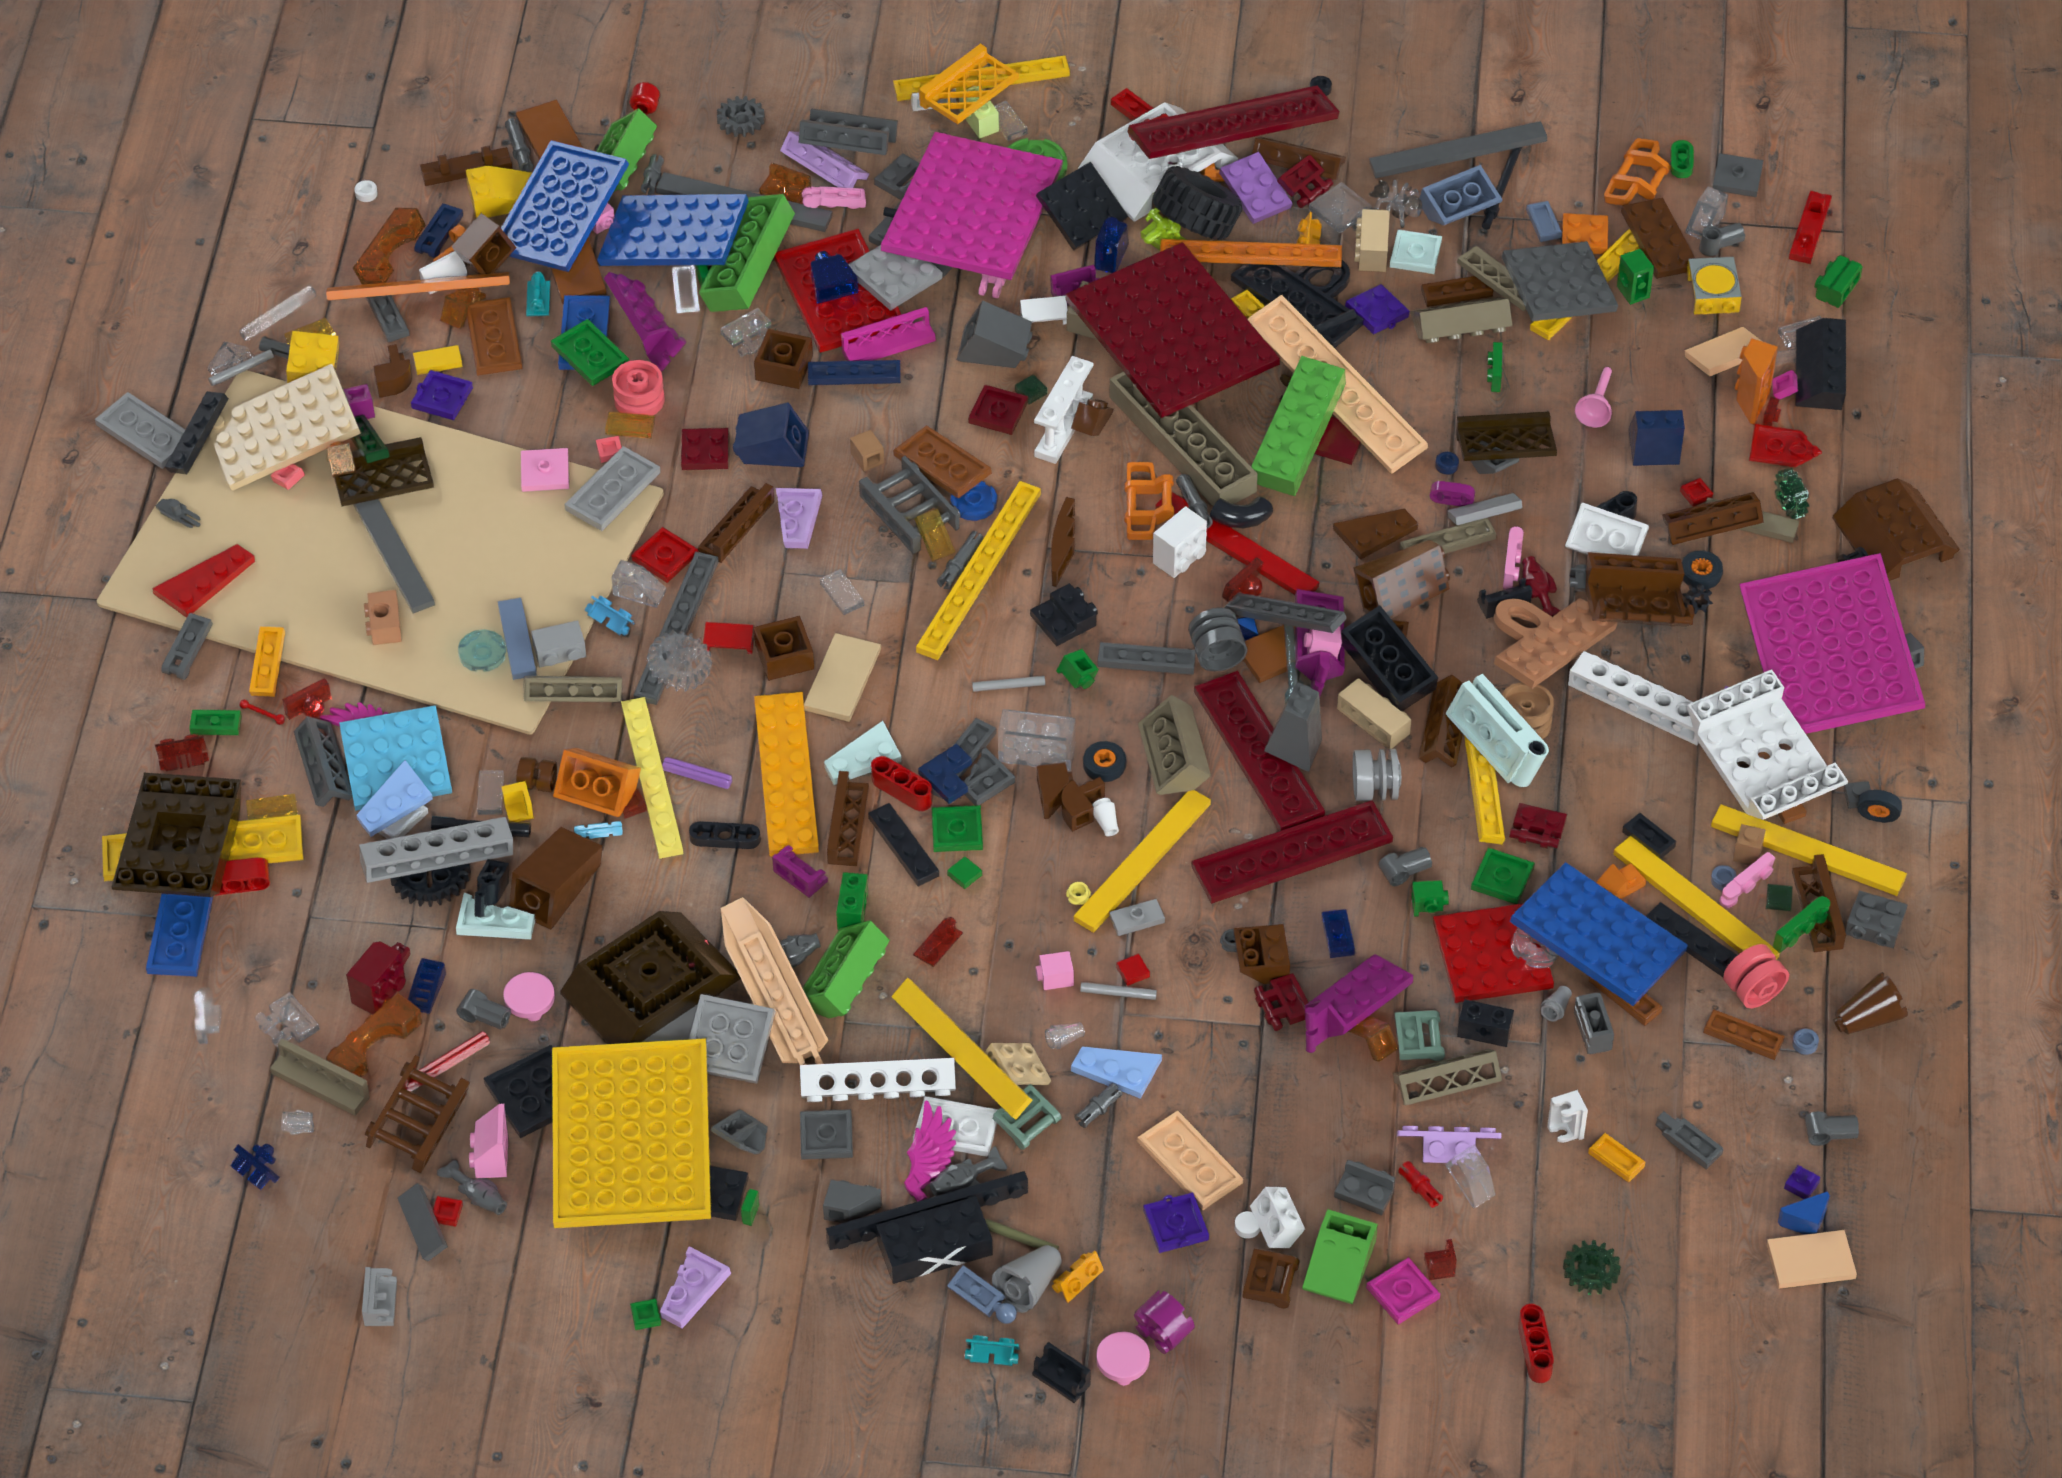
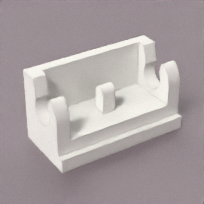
M1065 296L1020 300V316L1022 318L1032 321V323L1063 320V325L1067 324L1068 309Z
M1578 1090L1551 1098L1547 1127L1550 1132H1558L1559 1130L1567 1132L1566 1135L1558 1137V1142L1564 1143L1577 1138L1579 1140L1584 1139L1588 1110Z

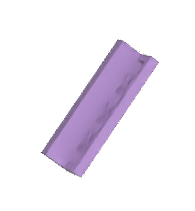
M788 132L780 151L833 185L840 188H853L857 179L867 180L869 173L831 149L823 146L798 143L799 132Z

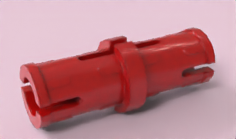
M1410 1161L1403 1163L1402 1165L1407 1170L1400 1167L1398 1173L1411 1185V1190L1416 1194H1420L1431 1208L1438 1206L1439 1203L1435 1199L1437 1198L1441 1202L1443 1195L1430 1184V1179L1426 1175H1422Z

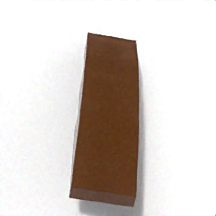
M1070 497L1065 498L1053 532L1051 577L1052 586L1057 587L1074 555L1075 538L1073 536L1075 534V519L1073 517L1075 516V499Z

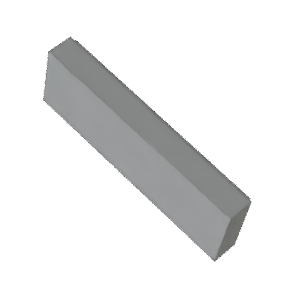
M1514 493L1447 511L1448 518L1456 525H1461L1523 507L1522 500Z

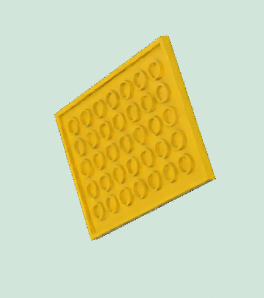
M706 1039L553 1047L554 1228L711 1219Z

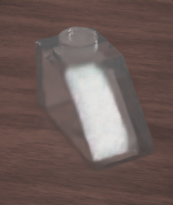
M1708 186L1697 201L1685 233L1701 239L1702 231L1705 227H1716L1726 213L1728 194Z
M620 560L611 577L613 595L655 608L658 607L666 593V587L641 565Z
M1475 1145L1457 1154L1445 1164L1473 1209L1495 1196L1489 1166Z

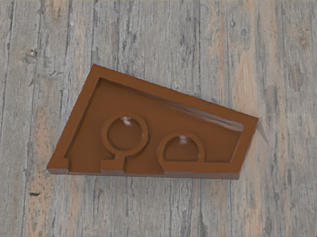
M1404 508L1333 523V530L1361 560L1418 530V522Z

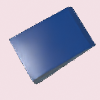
M1828 1191L1780 1208L1779 1225L1804 1235L1818 1233L1830 1197Z

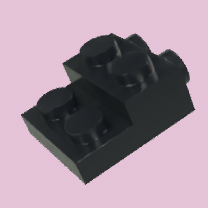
M1070 583L1051 592L1050 600L1030 609V616L1056 647L1095 627L1096 615H1098L1096 606L1092 602L1087 603L1084 600L1082 590L1079 587L1074 588Z

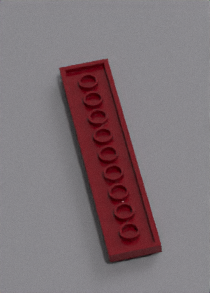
M1316 85L1129 125L1127 132L1149 159L1338 119L1340 111Z

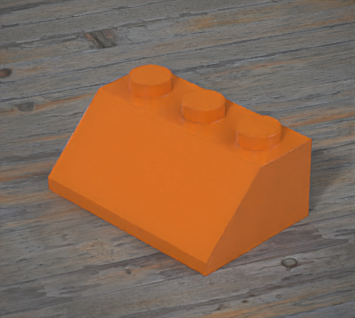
M1751 338L1748 346H1743L1739 359L1743 361H1741L1737 371L1740 377L1736 382L1735 390L1738 391V404L1749 422L1755 425L1771 393L1778 346Z
M579 748L565 749L553 797L620 817L636 792L641 768Z

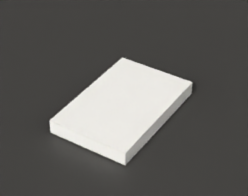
M1581 503L1565 547L1585 555L1588 552L1638 556L1649 525Z
M924 1097L916 1128L921 1129L924 1101L927 1100L932 1108L933 1117L937 1106L941 1107L942 1125L948 1118L952 1119L949 1131L952 1129L956 1131L952 1139L956 1141V1145L951 1150L988 1157L997 1123L992 1118L998 1109Z

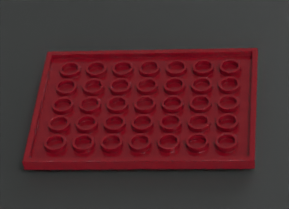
M1183 242L1065 294V300L1161 418L1280 365L1279 356Z

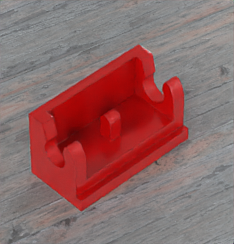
M705 622L704 651L709 652L711 647L745 649L747 654L753 653L755 640L753 625Z

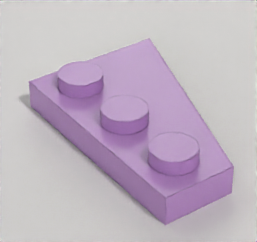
M776 488L785 548L808 549L822 499L821 489Z
M690 1246L686 1252L685 1262L683 1265H680L677 1272V1280L674 1286H671L660 1310L663 1319L680 1328H683L731 1274L728 1266Z

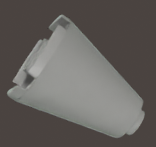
M1044 1245L999 1267L992 1275V1284L994 1288L1004 1294L1006 1300L1003 1303L1014 1305L1017 1312L1025 1313L1034 1308L1062 1264L1060 1252L1054 1247Z

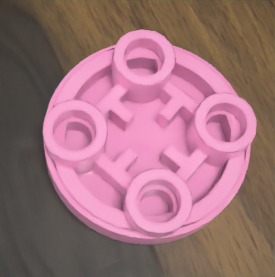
M526 972L513 977L504 988L505 1007L510 1008L513 1015L520 1018H528L530 1021L539 1020L552 1007L555 1000L553 984L547 977L539 973Z
M1130 1332L1110 1334L1101 1341L1097 1348V1367L1104 1376L1117 1381L1119 1385L1125 1386L1130 1384L1131 1381L1138 1379L1146 1372L1149 1366V1348L1146 1342L1136 1334Z

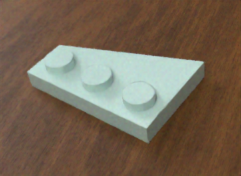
M882 721L825 760L824 766L833 785H836L839 771H849L850 780L871 773V762L876 757L885 756L897 763L902 762L900 752Z
M464 893L456 925L457 935L516 939L532 938L535 924L534 914L508 906L500 908L490 905L486 906L483 917H475V899H472V895Z

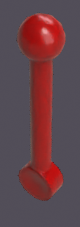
M245 699L240 701V707L243 709L248 708L272 718L279 725L285 722V717L282 714H272L249 704Z

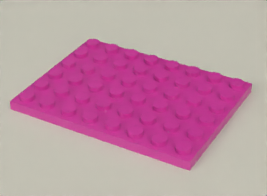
M935 132L881 243V251L1012 280L1044 209L1036 195L1056 182L1062 169L1063 160Z
M1881 553L1739 584L1762 671L1764 673L1772 669L1784 686L1782 700L1805 734L1925 708L1924 697Z

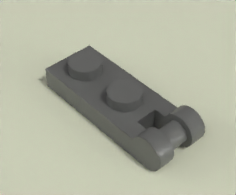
M189 613L162 664V673L168 675L175 674L177 678L183 680L188 677L190 667L213 625L211 619ZM177 659L181 660L180 665L175 664Z

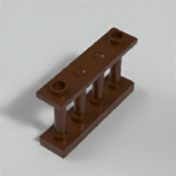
M415 1055L411 1063L406 1062L400 1072L401 1080L375 1123L370 1122L365 1136L368 1137L366 1143L368 1148L372 1147L377 1138L410 1154L411 1158L414 1159L412 1169L422 1173L466 1097L470 1082L460 1078L456 1086L443 1083L417 1070L420 1057ZM411 1078L445 1094L448 1099L445 1106L442 1104L438 1106L406 1090ZM401 1098L435 1115L434 1118L437 1120L434 1125L429 1124L427 1126L394 1110V1107ZM389 1118L422 1134L425 1139L422 1146L419 1144L415 1146L383 1130L382 1128L387 1119Z

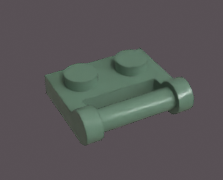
M1438 1011L1395 1012L1394 1020L1399 1060L1431 1059L1433 1061H1440L1445 1058V1050L1441 1047L1439 1031L1441 1019ZM1422 1023L1429 1025L1430 1047L1424 1046Z
M1031 1084L1023 1089V1091L1033 1101L1017 1119L1011 1117L1002 1107L993 1114L992 1118L1014 1139L1016 1145L1022 1150L1030 1145V1141L1052 1123L1056 1124L1062 1119L1058 1110ZM1042 1110L1046 1116L1025 1133H1022L1019 1128Z

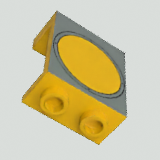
M1734 257L1689 259L1686 275L1687 280L1692 281L1695 295L1694 315L1739 312L1742 296Z

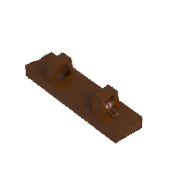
M490 146L481 147L480 153L447 159L446 154L437 156L438 161L420 165L425 186L466 178L465 170L483 166L513 169L508 148L491 150Z

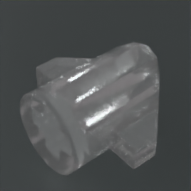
M303 1110L283 1112L281 1118L282 1132H290L291 1135H297L302 1132L313 1133V1112H305Z

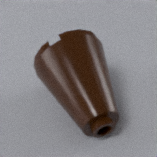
M1881 972L1835 1012L1836 1018L1833 1021L1839 1032L1844 1031L1848 1035L1901 1020L1908 1016L1906 1006L1903 1008L1900 1006V1001L1903 998L1895 984L1888 976L1884 977V973Z

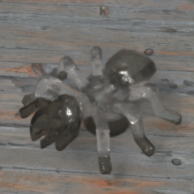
M1380 180L1379 184L1374 187V191L1371 190L1369 196L1379 197L1375 207L1371 210H1378L1381 203L1390 202L1386 210H1389L1390 214L1392 208V214L1399 218L1401 228L1405 227L1404 218L1408 215L1412 217L1421 215L1422 201L1419 199L1420 194L1417 189L1412 190V187L1406 182L1398 194L1397 180H1393V192H1390L1387 182Z

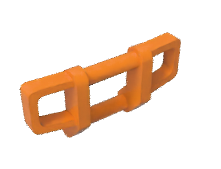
M1641 138L1635 139L1624 155V161L1617 174L1612 176L1604 193L1606 203L1627 205L1636 193L1645 199H1654L1657 194L1656 189L1664 175H1667L1671 169L1670 164L1658 156L1660 151L1658 141ZM1639 148H1648V149H1652V151H1651V152H1645V151H1638V149H1639ZM1632 164L1652 167L1656 171L1650 184L1642 178L1626 176ZM1615 188L1628 190L1624 196L1613 195Z
M1151 462L1127 463V481L1124 484V490L1127 493V512L1124 515V520L1127 524V539L1152 540L1156 525L1174 516V507L1172 506L1174 477L1170 474H1163L1156 478L1154 465ZM1149 472L1151 480H1131V473ZM1162 493L1161 507L1155 510H1136V494ZM1131 525H1151L1149 531L1131 530Z

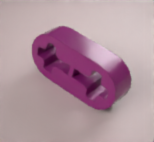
M1436 481L1431 485L1429 496L1435 503L1462 507L1473 504L1475 490L1466 484Z

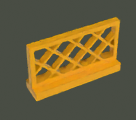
M980 43L919 89L920 106L924 109L931 107L958 125L1019 79V73L989 55L987 47ZM988 63L994 66V68L981 69ZM999 74H1007L1009 76L1006 79H997ZM979 75V80H966L970 76ZM981 75H994V79L981 80ZM979 86V91H966V87ZM981 86H995L992 90L981 89ZM956 87H963V91L950 92ZM979 97L976 102H966V98ZM948 98V103H937L940 99ZM950 98H964V102L950 103ZM951 109H964V111L956 115L951 112Z

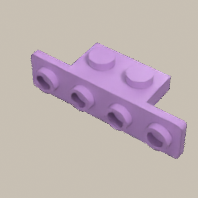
M1402 1126V1131H1397V1137H1423V1163L1475 1164L1476 1139H1501V1133H1496V1128H1480V1132H1470V1127H1454V1132H1444V1127L1429 1126L1428 1131H1418V1126Z

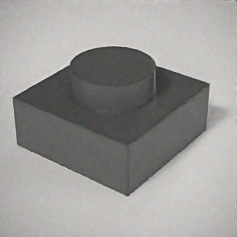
M1869 781L1844 785L1848 809L1857 808L1858 798L1861 793L1871 790Z

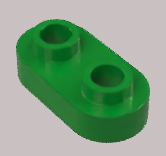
M1685 140L1675 141L1671 146L1670 170L1672 175L1677 178H1688L1693 173L1694 148L1690 142Z

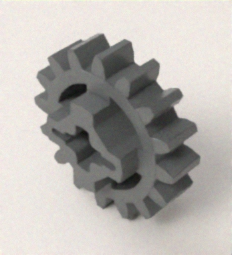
M736 96L733 101L728 98L727 104L721 103V108L717 109V124H720V130L726 129L727 135L731 132L734 133V137H737L738 134L746 137L748 132L754 135V129L761 130V125L764 124V109H762L761 103L756 104L755 98L750 101L747 99V96H744L743 99Z

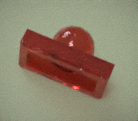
M1258 557L1251 561L1226 583L1222 597L1229 602L1239 592L1259 596L1263 585L1257 576L1260 574L1264 562Z
M325 678L282 699L287 718L290 720L302 713L306 717L317 718L323 714L324 702L332 699L329 683Z

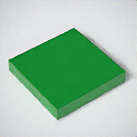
M981 805L931 807L934 852L983 850Z
M1488 848L1471 884V890L1513 904H1519L1534 870L1535 863Z

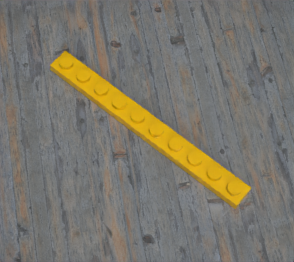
M1019 481L917 644L916 653L935 660L940 658L1040 497L1041 488Z

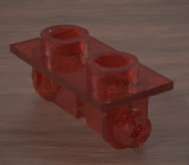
M952 917L944 918L915 951L913 956L934 967L963 934L962 931L956 929V920Z

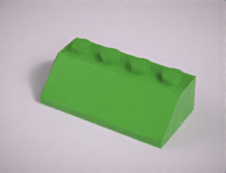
M639 108L613 122L596 152L627 159L629 163L614 192L617 190L621 191L628 185L629 176L637 169L636 164L646 153L645 147L653 140V133L657 128V125Z
M871 920L840 928L805 983L803 990L816 1014L828 1019L847 1014L851 1009L850 1004L853 999L862 991V985L866 978L873 973L874 965L885 954V948L890 940Z

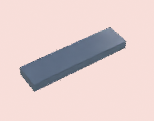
M515 598L498 601L513 680L524 678V676H537L522 599Z

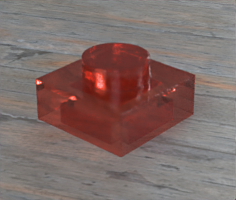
M1770 397L1764 413L1763 425L1773 426L1774 422H1779L1782 409H1778V398Z

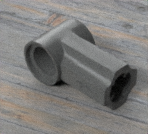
M1734 223L1721 228L1715 226L1705 227L1702 231L1699 246L1700 252L1706 256H1715L1720 248L1743 242L1745 240L1743 226L1740 223Z
M1420 847L1399 856L1396 853L1388 854L1379 861L1378 865L1390 885L1399 886L1407 881L1410 875L1431 868L1432 860L1426 847Z
M470 989L456 1009L458 1016L467 1022L474 1023L478 1020L500 1030L506 1027L511 1015L510 1008L488 1000L485 994L476 989Z
M1817 1111L1809 1113L1805 1117L1808 1140L1811 1145H1825L1834 1139L1858 1138L1859 1123L1856 1115L1827 1116L1826 1113Z

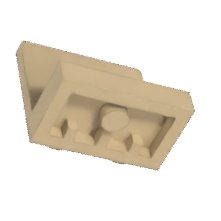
M991 1043L985 1051L1017 1085H1049L1051 1082L1045 1067L1030 1043Z

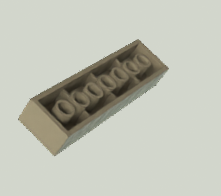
M1124 372L1110 378L1109 397L1182 474L1191 477L1195 488L1212 506L1220 498L1236 504L1257 492L1258 473L1192 405L1161 418Z

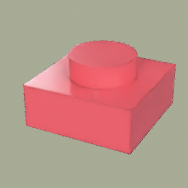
M619 436L596 440L601 463L608 462L622 448Z
M291 464L275 471L270 476L274 483L289 490L305 474L302 468Z

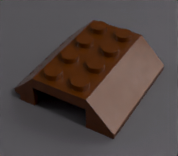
M1898 478L1855 493L1832 517L1854 550L1862 547L1868 556L1881 553L1889 581L1900 577L1901 567L1904 564L1940 552L1939 561L1944 562L1953 559L1954 554L1960 550L1952 537L1949 536L1943 524L1937 520L1933 510L1925 503L1926 501L1918 489L1913 488L1911 484Z
M1588 552L1585 590L1592 620L1672 627L1693 625L1695 615L1693 605H1687V609H1685L1680 589L1684 578L1681 559Z

